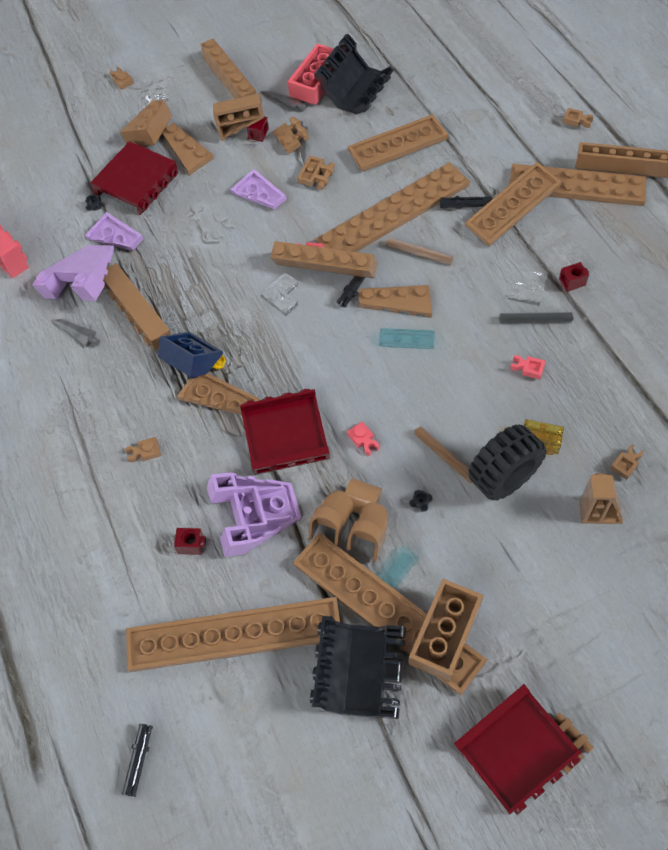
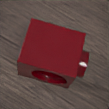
M264 116L263 119L246 127L248 139L264 141L269 131L268 117Z
M581 262L561 268L559 281L566 292L586 286L589 271Z
M176 528L174 548L177 554L202 555V548L206 547V536L203 535L201 528ZM190 539H195L192 544H187Z

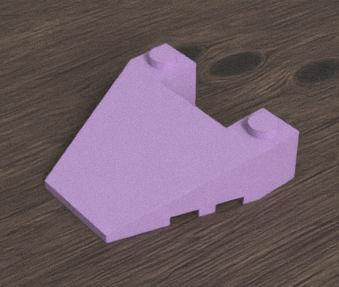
M87 245L41 271L32 285L44 299H57L67 282H73L70 287L83 301H96L104 288L105 283L103 279L104 276H107L108 270L106 268L107 264L111 262L114 247L112 245Z
M231 472L211 474L207 490L211 504L230 501L236 526L226 527L220 538L225 557L246 554L302 518L291 483L266 479V481L258 480L253 476H248V478L241 477Z

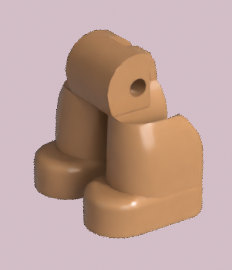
M351 478L345 492L334 491L328 494L321 505L315 509L309 521L308 539H313L319 524L336 530L334 545L338 546L350 515L356 512L360 516L348 535L347 550H351L356 537L375 543L373 562H377L386 538L389 519L385 507L378 504L383 488Z

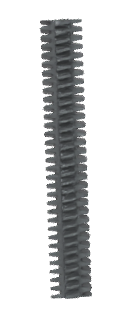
M500 313L499 321L500 324L501 321L502 324L503 322L506 323V321L507 324L508 321L509 324L510 321L511 324L512 322L515 323V321L516 324L517 321L518 323L519 321L520 323H524V321L525 323L526 321L527 323L528 321L529 323L531 321L532 323L533 321L534 323L535 321L536 323H540V321L541 323L542 321L543 323L544 321L545 323L547 321L548 323L549 321L550 323L551 321L552 323L553 321L555 323L556 321L557 323L558 321L559 323L560 321L561 323L563 321L567 323L568 321L569 323V321H573V313Z

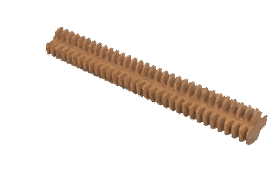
M388 237L386 247L437 262L440 261V263H446L450 266L453 261V257L450 254L447 256L443 255V253L441 254V252L440 254L437 251L435 253V250L434 252L431 249L429 251V248L425 250V247L424 249L423 246L419 248V245L415 247V244L414 246L413 243L409 245V242L405 244V241L404 243L401 240L399 242V239L395 241V238L393 240V238L391 239L390 237L389 239Z
M420 426L414 430V435L437 453L440 458L444 459L465 480L472 483L469 479L468 466L466 464L463 465L464 462L458 461L459 458L455 457V455L453 456V453H449L447 451L448 448L442 447L443 444L439 443V441L437 442L434 436H430L431 433L427 432V430H423L424 427Z

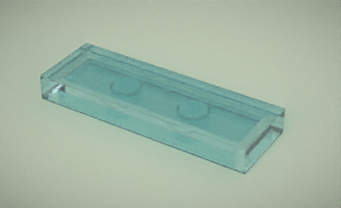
M380 328L379 347L434 349L435 331Z
M402 545L378 577L396 590L419 560V557Z

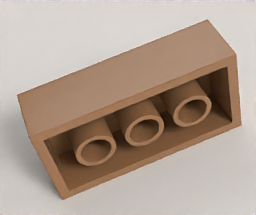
M442 579L410 653L408 664L450 682L484 595Z

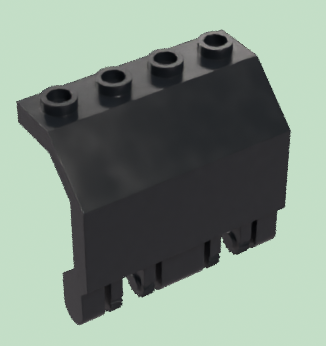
M345 34L340 40L339 46L332 50L324 61V65L319 67L314 76L321 84V89L337 108L357 114L361 111L364 113L370 108L369 104L377 98V93L391 79L390 75L394 69L391 65L381 71L369 67L357 52V43L349 34Z
M322 616V622H319L318 625L320 642L316 645L315 656L318 658L317 667L313 668L315 685L314 690L312 689L310 692L312 707L316 710L340 715L399 719L400 708L383 705L400 706V700L383 697L384 690L398 692L402 688V685L391 683H402L404 663L400 661L404 660V655L401 653H389L388 645L405 646V640L403 639L406 638V627L350 625L335 621L332 616Z

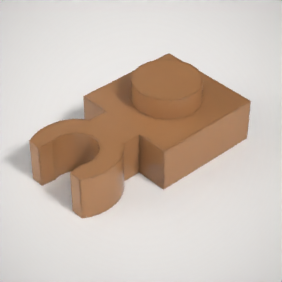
M116 67L117 72L110 70L114 83L121 90L134 84L133 78L126 71L121 72L120 67Z
M568 108L563 118V123L576 127L581 124L585 128H590L594 116L589 114L583 115V111Z
M156 437L139 441V447L129 446L125 448L127 454L133 453L132 456L127 457L129 462H135L139 457L142 458V461L161 456Z
M633 444L629 446L627 455L622 452L610 467V470L626 480L638 467L639 462L637 461L641 459L644 453L643 450L639 454L633 453L632 450L635 446Z

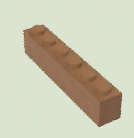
M214 38L200 44L203 59L235 99L256 94V90Z
M579 142L575 168L668 178V151Z
M274 241L270 257L277 265L373 279L375 278L378 261L373 254Z
M118 264L111 265L106 268L108 273L103 279L105 283L103 289L108 290L107 293L112 301H117V307L121 312L124 311L126 313L125 317L130 324L134 323V329L138 335L142 334L144 336L145 344L148 347L151 346L154 351L158 350L160 336L171 335L169 328Z

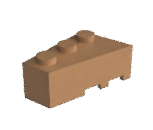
M260 93L213 103V115L222 141L227 136L238 133V130L243 127H248L264 118V108Z
M165 100L151 101L120 131L126 144L129 141L140 146L156 144L172 117Z
M596 473L590 476L580 499L582 523L623 524L621 503L613 475Z

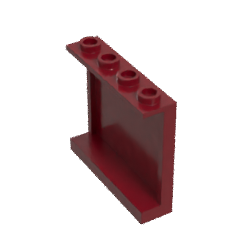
M129 141L90 184L95 195L100 196L104 192L136 207L138 215H141L179 172L176 161Z
M303 389L293 394L288 392L274 398L269 396L260 401L249 400L239 405L254 475L330 459L315 389Z
M525 684L519 687L454 743L509 815L513 812L516 815L520 814L528 807L525 802L530 797L536 800L545 792L543 786L549 781L552 784L556 783L563 776L561 771L566 766L572 769L581 761L579 755L582 753L530 693Z

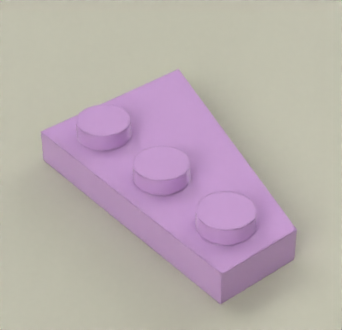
M255 169L230 189L234 195L274 210L287 200L284 193Z
M108 212L85 235L87 240L132 251L144 239L141 234Z

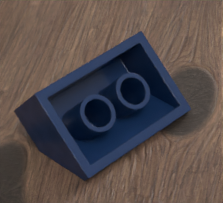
M191 332L160 336L158 357L164 360L165 363L175 367L176 370L185 373L189 378L206 375L223 355L222 350Z

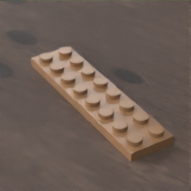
M512 163L509 185L532 165ZM544 167L562 181L561 186L548 197L644 206L646 176Z

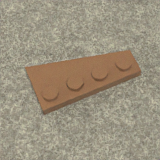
M170 124L162 132V136L170 148L173 149L174 154L179 158L189 176L214 159L211 152L176 124Z
M429 285L359 289V307L381 311L389 309L395 313L402 311L409 312V315L417 316V314H423L425 317L432 318Z
M208 373L197 378H190L177 395L178 400L240 415L242 414L239 405L249 400L260 401L259 398Z

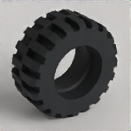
M515 424L512 427H507L504 431L496 434L494 438H491L473 458L474 461L471 462L470 469H468L469 479L488 499L495 501L504 499L522 487L536 473L538 467L542 465V461L547 453L545 444L525 425Z

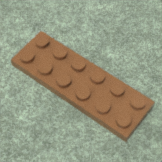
M434 114L349 145L348 152L361 172L447 140L448 133Z
M536 162L467 220L465 227L490 247L560 187L562 181Z

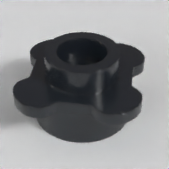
M94 194L87 196L85 200L87 203L86 210L100 209L102 207L100 203L101 197Z
M416 490L409 504L411 507H417L422 512L428 510V504L433 498L431 494L425 491Z

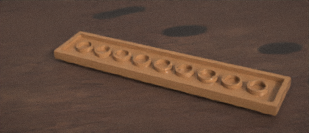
M449 162L316 238V243H323L324 248L358 252L440 204V197L450 198L469 187L470 181Z
M318 533L294 560L293 566L330 595L337 597L339 602L370 626L381 627L389 625L406 627V638L403 639L405 640V646L398 648L410 656L427 614L338 546L334 545L333 542L321 533ZM465 643L450 682L441 678L438 679L462 696L486 664L487 659Z
M337 597L126 628L127 670L129 672L319 644L318 625L319 622H322V616H332L335 621L340 622Z

